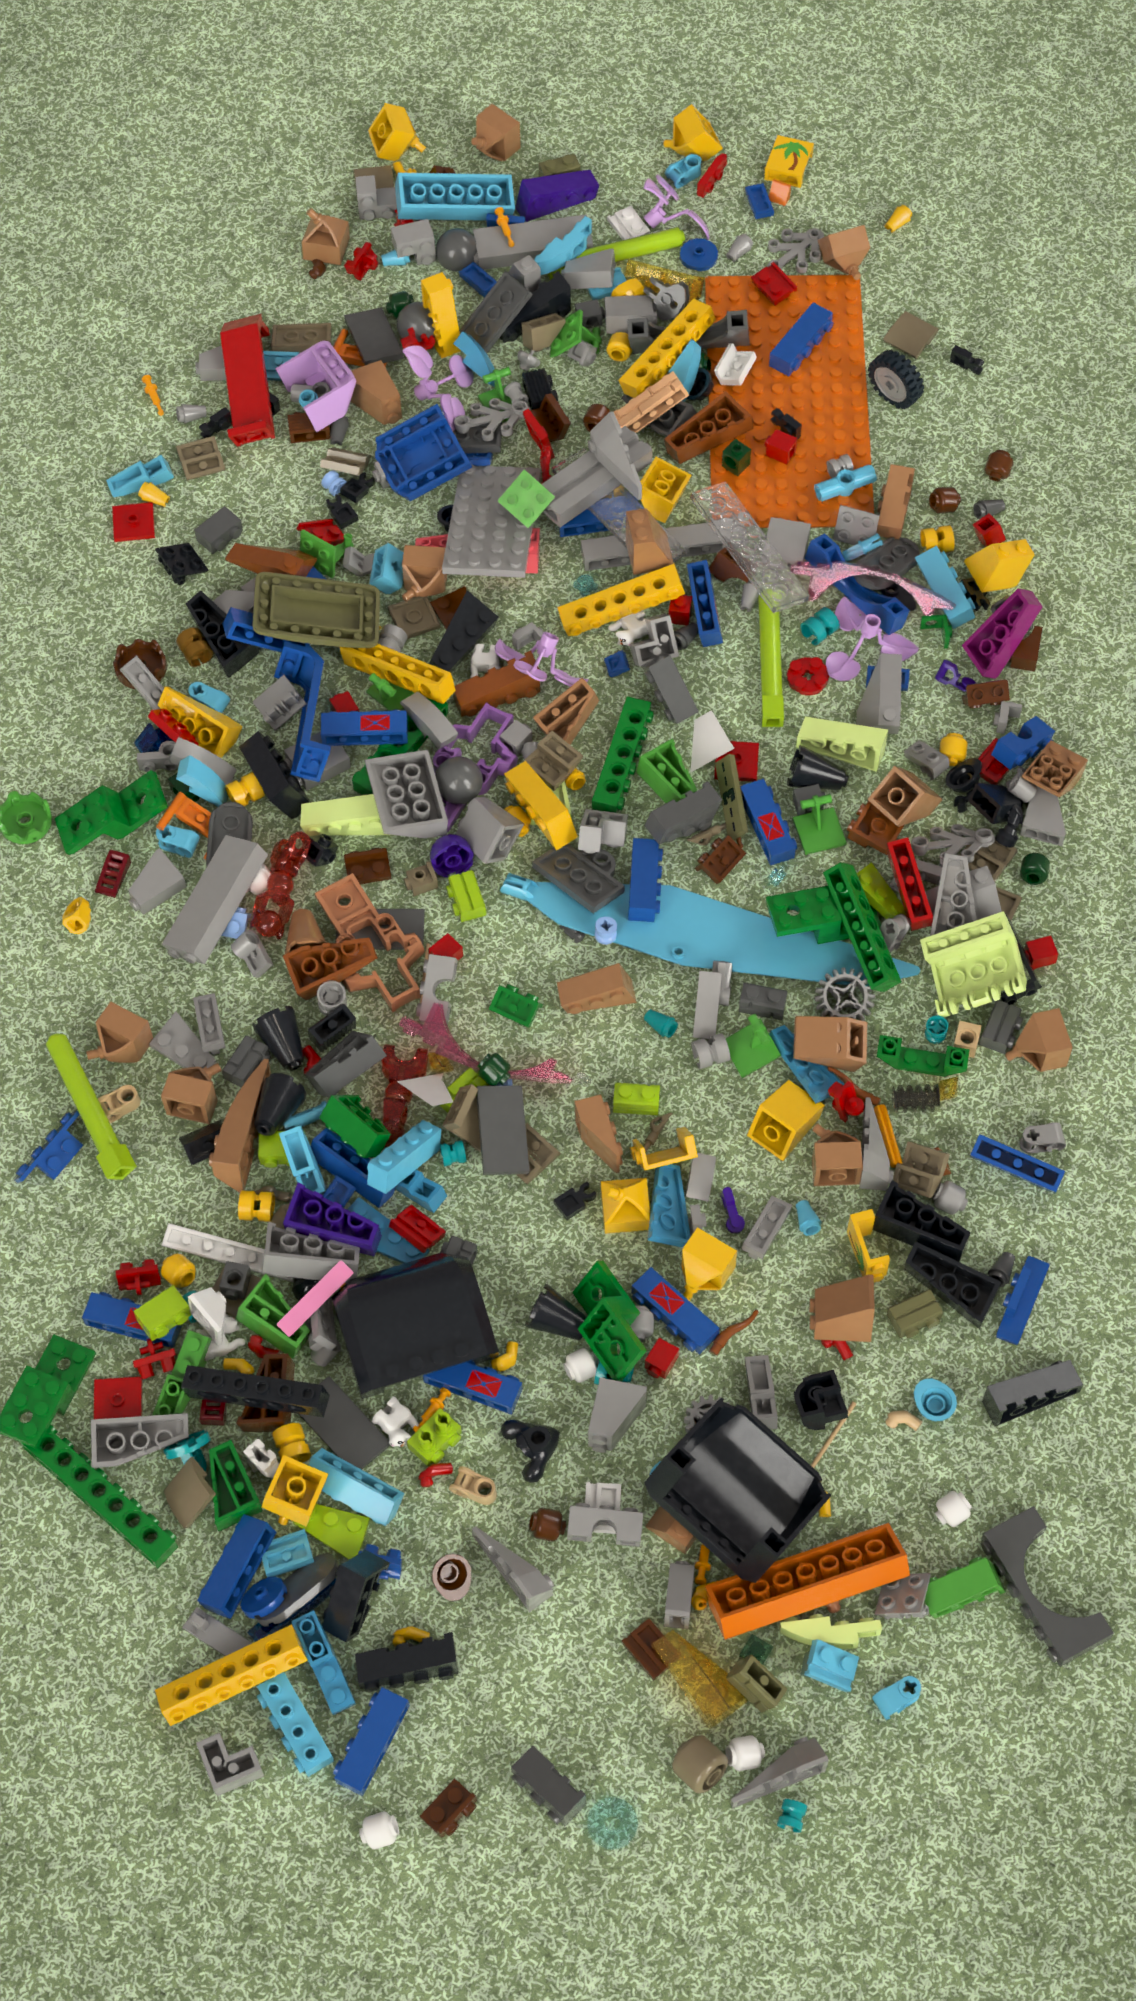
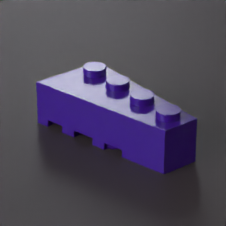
M591 170L522 179L515 208L519 215L524 216L525 221L528 222L595 199L599 184Z
M297 1183L283 1221L285 1230L289 1227L296 1229V1233L309 1236L310 1233L318 1235V1238L323 1241L335 1240L360 1247L359 1253L375 1257L382 1237L378 1224L354 1211L351 1212L343 1208L337 1202L324 1198L322 1194L316 1191L313 1192L307 1189L305 1185Z

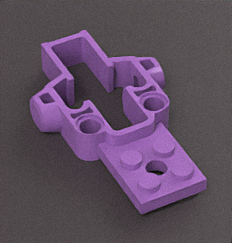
M485 703L471 726L453 725L458 732L456 740L458 738L468 739V742L472 743L487 719L502 724L491 741V753L495 754L497 752L501 758H497L492 766H486L485 760L481 758L477 763L483 776V785L478 795L486 794L498 775L504 776V773L516 767L518 757L500 741V735L514 722L513 715L492 707L488 703ZM456 740L437 750L433 756L435 774L440 764L451 757L462 756L461 749L457 747L451 749ZM442 798L443 803L446 804L444 808L448 819L447 832H449L466 804L455 805Z

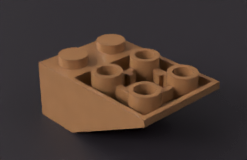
M1050 740L1024 772L1022 778L1060 798L1071 791L1081 779L1088 759Z
M796 1016L793 1058L855 1072L866 1064L868 1022L849 1017Z
M601 1094L575 1101V1121L581 1140L615 1173H620V1165L623 1164L621 1157L623 1151L620 1142H616L615 1135H617L614 1122H610L608 1102H603Z

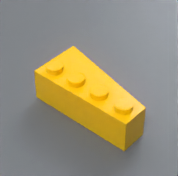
M441 272L421 280L423 307L430 310L428 316L432 317L434 322L432 324V327L435 328L434 347L442 359L461 350L453 344L460 335L452 294L453 284Z
M526 761L504 773L507 781L505 787L511 795L514 793L519 805L526 809L530 818L534 820L555 850L578 838L568 809Z

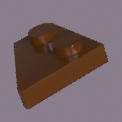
M465 586L430 602L435 614L446 630L467 591Z

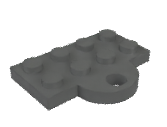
M566 844L558 850H555L553 847L532 861L533 869L593 914L623 894L625 886L613 878L616 866L614 857L603 849L595 853H586L583 850L578 852L569 844ZM603 859V860H605L606 862L601 863V862H598L597 860Z

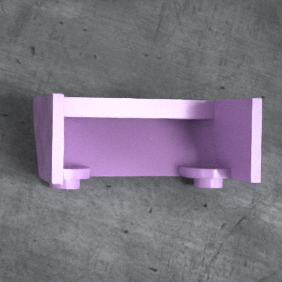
M320 341L275 368L288 392H291V387L294 384L303 385L306 383L312 386L317 382L328 384L330 389L328 393L303 407L316 432L344 417L347 413L356 385V379L330 342Z

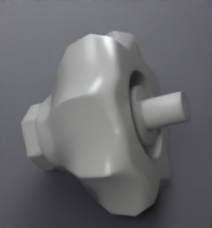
M531 349L529 354L522 350L518 351L517 356L521 369L528 371V369L540 365V360L533 356L534 350Z

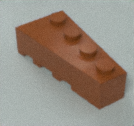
M725 391L664 438L666 451L678 464H681L754 429L752 417Z
M531 650L524 653L526 657L517 660L526 662L531 666L536 662ZM513 658L507 661L508 665L500 669L495 667L489 669L481 678L476 675L455 685L456 691L453 693V698L461 717L466 715L471 717L481 711L485 703L497 708L498 705L504 703L513 704L520 698L536 696L537 693H540V681L518 671L514 667L516 659Z

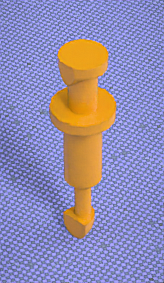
M498 207L494 211L495 215L499 217L496 220L497 225L501 226L504 236L508 238L509 247H513L515 244L510 236L509 218L503 214L504 209Z
M150 375L143 376L142 382L146 384L145 393H149L153 404L159 410L158 414L164 415V411L160 406V398L156 392L158 389L157 385L151 383L152 378Z
M442 1387L440 1395L437 1398L432 1397L430 1399L431 1405L422 1415L420 1424L413 1427L414 1432L439 1408L443 1410L445 1407L443 1401L446 1397L449 1398L451 1396V1392L448 1389Z
M701 1545L699 1561L694 1565L695 1569L698 1570V1575L695 1577L694 1582L699 1585L707 1583L705 1573L711 1569V1565L708 1563L710 1550L704 1545Z

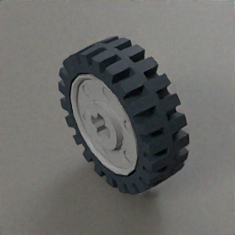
M885 350L869 364L868 377L871 378L870 383L875 385L873 388L875 391H879L878 395L880 397L883 396L884 400L889 401L891 405L895 404L897 409L909 408L924 392L923 378H919L921 374L915 370L917 367L915 365L912 366V361L909 358L906 360L905 355H900L898 351Z

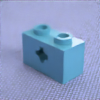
M390 543L376 549L369 584L377 587L378 590L385 594H391L401 589L403 585L402 561L404 552Z

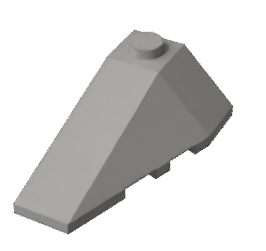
M612 411L590 431L588 447L591 453L594 452L597 460L637 500L642 499V485L634 463H630L627 444L623 445L621 438L622 430Z
M880 654L857 709L856 725L888 729V734H898L901 713L902 654Z
M945 853L930 936L977 920L966 856Z
M988 866L969 871L977 920L1002 912L996 884ZM939 886L926 891L933 916Z
M866 1097L861 1151L863 1168L859 1189L887 1191L888 1184L893 1180L894 1171L889 1170L890 1161L871 1098Z
M188 1413L91 1420L92 1468L116 1467L189 1438Z
M478 1527L472 1528V1535L529 1612L553 1596L552 1587H554V1584L547 1574L542 1575L537 1568Z
M807 1737L795 1741L794 1746L788 1749L731 1798V1807L735 1808L825 1772L829 1759L816 1738L808 1740Z

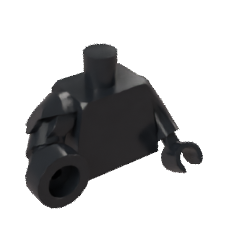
M976 783L974 789L966 793L967 796L955 797L954 807L957 806L959 813L967 810V803L969 802L991 824L1007 822L1004 828L998 830L995 839L1005 847L1011 848L1015 846L1018 840L1016 828H1018L1019 823L1023 824L1021 808L1023 801L1010 793L1005 786Z

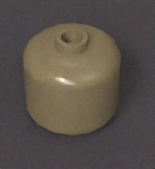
M703 1735L694 1736L687 1742L682 1743L677 1749L672 1762V1771L697 1794L711 1790L721 1780L728 1767V1757Z

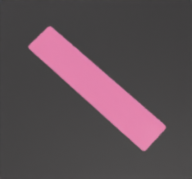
M340 1260L277 1323V1326L290 1337L354 1272Z

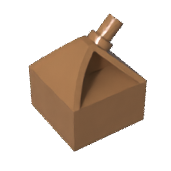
M491 104L476 116V137L472 138L471 143L485 155L498 161H506L521 148L520 122Z
M309 208L306 214L310 217V221L302 240L303 260L312 261L319 259L323 263L341 265L350 239L349 222L316 213L312 208Z
M865 225L830 234L818 240L825 264L845 274L852 275L854 280L861 278L859 266L870 249Z
M405 545L402 571L404 588L407 592L402 594L404 601L407 602L413 597H426L444 593L447 574H442L445 547Z
M110 1001L96 1021L101 1046H97L98 1049L86 1051L88 1060L100 1057V1059L105 1058V1060L110 1062H138L150 1047L149 1043L153 1040L149 1022Z
M1060 1009L1033 1013L1013 1049L1005 1053L1007 1060L1011 1061L1016 1057L1020 1058L1023 1056L1040 1072L1066 1067L1073 1047Z
M216 1063L209 1068L188 1067L169 1072L161 1094L166 1114L210 1124L218 1102L211 1079L213 1075L222 1071L219 1064Z
M816 1124L812 1131L821 1138L814 1143L812 1155L813 1185H859L863 1168L861 1141L843 1132L826 1130L821 1125Z

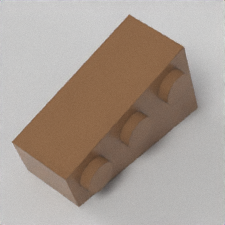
M890 465L887 483L883 484L881 496H883V500H879L877 509L880 517L876 533L880 537L900 539L911 496L915 468Z
M581 678L535 715L533 719L545 735L553 731L571 745L598 704L599 699L594 690Z
M620 963L557 982L560 1003L567 1014H578L587 1010L637 1003L632 979Z

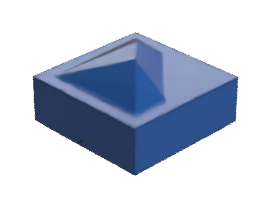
M623 650L604 658L610 677H616L630 670L626 653Z

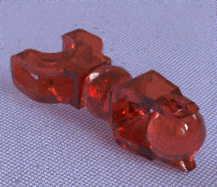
M295 832L290 835L288 840L282 839L274 845L270 857L271 875L267 879L266 886L268 890L256 896L252 912L254 916L250 922V927H255L257 932L264 937L276 936L277 940H280L283 937L285 924L290 919L295 904L294 900L290 898V893L294 889L293 878L297 876L301 865L304 863L311 843L309 836L304 832ZM297 838L302 840V847L300 849L295 846ZM269 898L280 907L279 914L273 910H265Z
M384 1045L383 1051L387 1056L381 1060L382 1072L385 1078L389 1080V1084L384 1091L383 1122L381 1123L391 1134L385 1144V1148L392 1145L399 1137L405 1134L404 1126L408 1116V1105L413 1097V1093L397 1081L426 1076L428 1049L418 1048L412 1059L403 1061L395 1056V1045Z

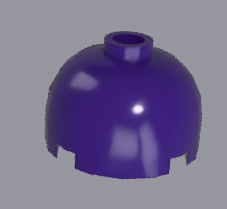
M448 834L438 838L433 843L430 859L431 865L438 875L448 877L449 874L453 873L462 874L467 872L473 865L474 853L465 838L457 834Z

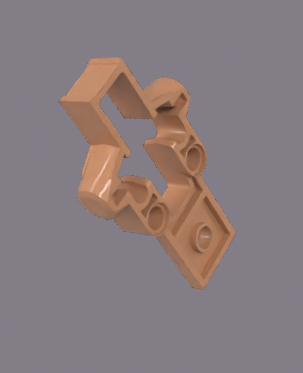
M353 873L315 893L317 901L339 934L336 943L355 939L352 935L353 933L367 926H372L387 952L391 950L393 942H400L406 953L402 960L400 957L396 959L397 968L410 987L405 992L391 997L376 971L371 972L372 975L362 977L359 973L356 974L355 972L342 981L345 988L349 992L377 988L392 1012L415 999L421 998L420 988L408 971L425 953L419 937L415 933L403 934L390 914H378ZM343 898H348L350 903L342 906L339 904V901ZM384 924L390 925L386 929L381 928V926Z

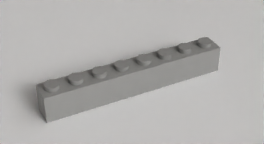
M731 518L723 521H710L702 524H689L687 526L663 529L667 534L672 559L717 553L727 545L734 550L746 549L747 537L742 518ZM626 534L581 540V554L585 571L631 565L626 545Z

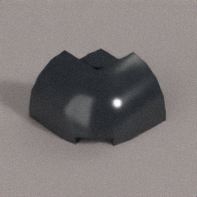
M834 1370L803 1378V1382L794 1391V1400L803 1425L808 1429L823 1430L825 1429V1423L848 1418V1411Z

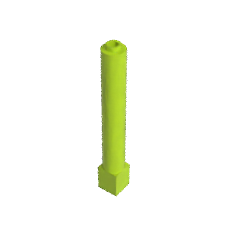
M675 227L585 249L577 258L614 248L615 262L680 247L685 241V235L683 230ZM565 266L550 273H547L549 279H553V274L557 271H559L561 274V270H563Z
M766 590L758 596L762 727H783L784 700L782 694L779 595L772 590Z
M59 1033L53 1034L48 1038L46 1047L99 1152L96 1158L106 1179L123 1180L137 1166L126 1144H120L67 1036Z

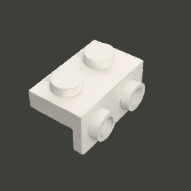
M729 343L714 369L720 384L742 385L757 358L755 352L737 351L735 345Z

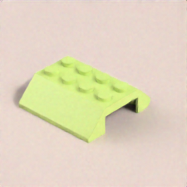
M1004 911L920 939L924 958L931 965L939 998V1001L935 1000V1005L939 1016L945 1018L950 1016L951 1013L953 1015L957 1014L961 1004L965 1010H969L972 1006L975 1008L991 1003L993 999L995 1001L1000 1000L1001 991L1004 990L1008 997L1012 996L1014 992L1018 994L1026 991L1027 979L1019 947Z

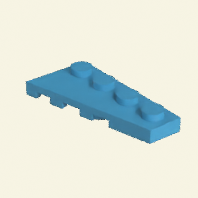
M785 1025L770 1031L769 1034L781 1057L815 1104L831 1097L828 1089L834 1082L837 1081L844 1085L834 1073L828 1071L827 1066L793 1058L794 1034Z
M669 1164L655 1168L647 1240L683 1248L691 1237L680 1166Z
M360 1197L347 1209L379 1225L382 1237L376 1253L378 1252L404 1264L424 1258L430 1252L427 1249L423 1254L389 1227L390 1220Z

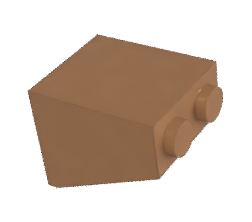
M382 360L351 370L356 379V385L351 398L353 404L383 425L388 423L394 424L399 419H402L400 394Z
M648 509L626 511V545L633 575L650 573L674 564L667 534Z
M894 766L867 800L895 825L900 827L928 817L943 799L913 772Z
M865 1275L815 1289L814 1298H810L809 1313H814V1315H810L809 1324L810 1330H814V1340L871 1342L875 1310L873 1275Z

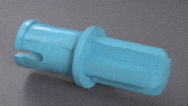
M876 533L864 541L859 540L858 544L844 550L842 555L845 561L849 562L882 546V540L873 543L880 538L879 534Z

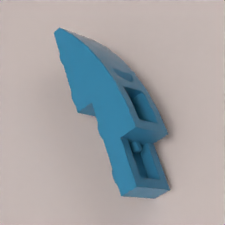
M313 1610L291 1621L332 1714L335 1715L356 1705L345 1674L315 1611Z

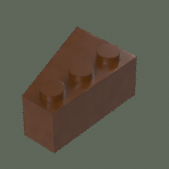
M288 1353L265 1354L256 1375L294 1381L295 1363ZM245 1406L236 1424L243 1432H273L277 1428L291 1423V1413Z

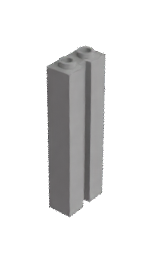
M587 214L509 224L510 236L515 244L513 247H509L508 238L504 236L501 226L473 229L477 250L474 255V262L485 270L512 266L513 263L528 255L534 260L537 255L543 252L546 245L551 243L556 237L563 240V237L569 234L574 229L575 224L580 222ZM591 234L587 237L586 249L593 248Z
M624 426L621 428L623 445L627 444L630 463H634L638 473L652 463L653 451L648 443H644L642 440L639 441L638 435ZM588 451L542 484L555 496L543 513L556 525L562 527L616 489L621 483L597 460L594 452Z
M225 835L162 943L171 957L175 959L181 957L192 964H195V962L206 963L268 856L258 843Z

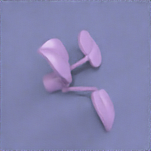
M658 174L656 175L658 183L667 190L666 196L651 179L648 178L645 181L644 189L653 192L660 198L656 206L644 216L646 222L653 229L660 222L665 224L671 219L687 214L703 228L707 240H709V231L705 222L692 210L686 209L669 217H664L667 213L662 206L664 203L666 205L669 204L668 198L672 195L676 201L679 199L676 191L664 178Z
M409 346L403 349L402 352L407 357L415 374L423 378L419 381L420 384L414 387L415 396L421 401L440 398L444 416L450 428L454 431V419L457 416L465 415L463 405L458 398H452L450 394L435 393L439 385L454 377L460 387L470 386L474 379L472 370L462 362L464 360L463 357L454 355L449 359V368L453 373L452 375L438 382L427 380L432 374L430 368L433 366L432 358L427 350L420 346Z
M844 596L835 610V615L840 623V629L844 631H851L853 629L859 631L861 629L862 635L850 657L843 652H833L827 657L825 665L828 675L835 680L849 681L859 674L861 666L853 658L864 638L870 639L875 637L876 634L878 643L883 645L881 653L902 654V661L916 654L919 648L910 640L896 633L891 635L886 633L882 638V629L879 628L881 624L880 618L874 614L866 615Z
M543 632L541 639L537 640L536 645L531 649L532 653L538 649L537 653L539 654L533 666L523 661H517L526 656L505 645L501 639L495 645V652L499 657L507 661L515 658L514 667L535 680L545 681L547 679V674L537 669L542 657L548 658L549 655H552L550 673L554 675L556 680L571 687L581 679L572 677L566 672L555 668L557 652L555 647L559 638L552 633Z

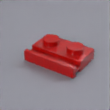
M774 262L751 277V282L774 306L789 297L793 291H797L796 284Z
M333 519L301 522L298 524V531L304 529L333 546L344 542V534L337 525L333 524Z
M997 738L991 742L978 758L982 762L980 777L994 785H998L1010 771L991 755L998 741Z
M412 1204L399 1213L395 1219H391L389 1223L391 1229L423 1254L428 1248H431L443 1239L446 1234L443 1228Z

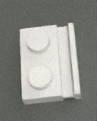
M632 206L615 212L613 216H607V221L622 240L650 234L649 228Z
M586 1482L585 1503L589 1504L590 1508L608 1505L614 1507V1510H620L621 1484H590V1482ZM607 1524L598 1525L593 1530L594 1533L616 1534L613 1527Z

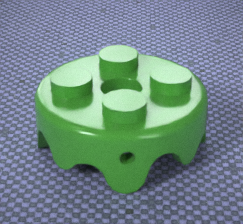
M17 791L10 792L7 800L0 805V832L2 835L16 844H30L42 839L48 833L52 824V814L47 800L42 799L34 792H30L28 795H21ZM23 817L31 818L27 823H20Z

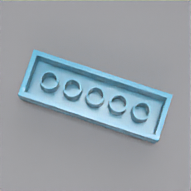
M397 174L395 193L398 219L486 220L487 214H495L494 211L498 207L504 209V215H513L515 211L512 175Z

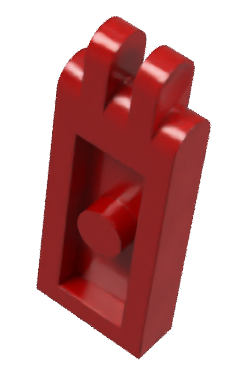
M725 153L715 158L697 183V196L704 198L707 193L712 192L716 180H721L723 169L727 165V155Z
M164 708L151 710L148 718L175 743L178 737L199 746V743L187 730V727L178 722L170 711Z

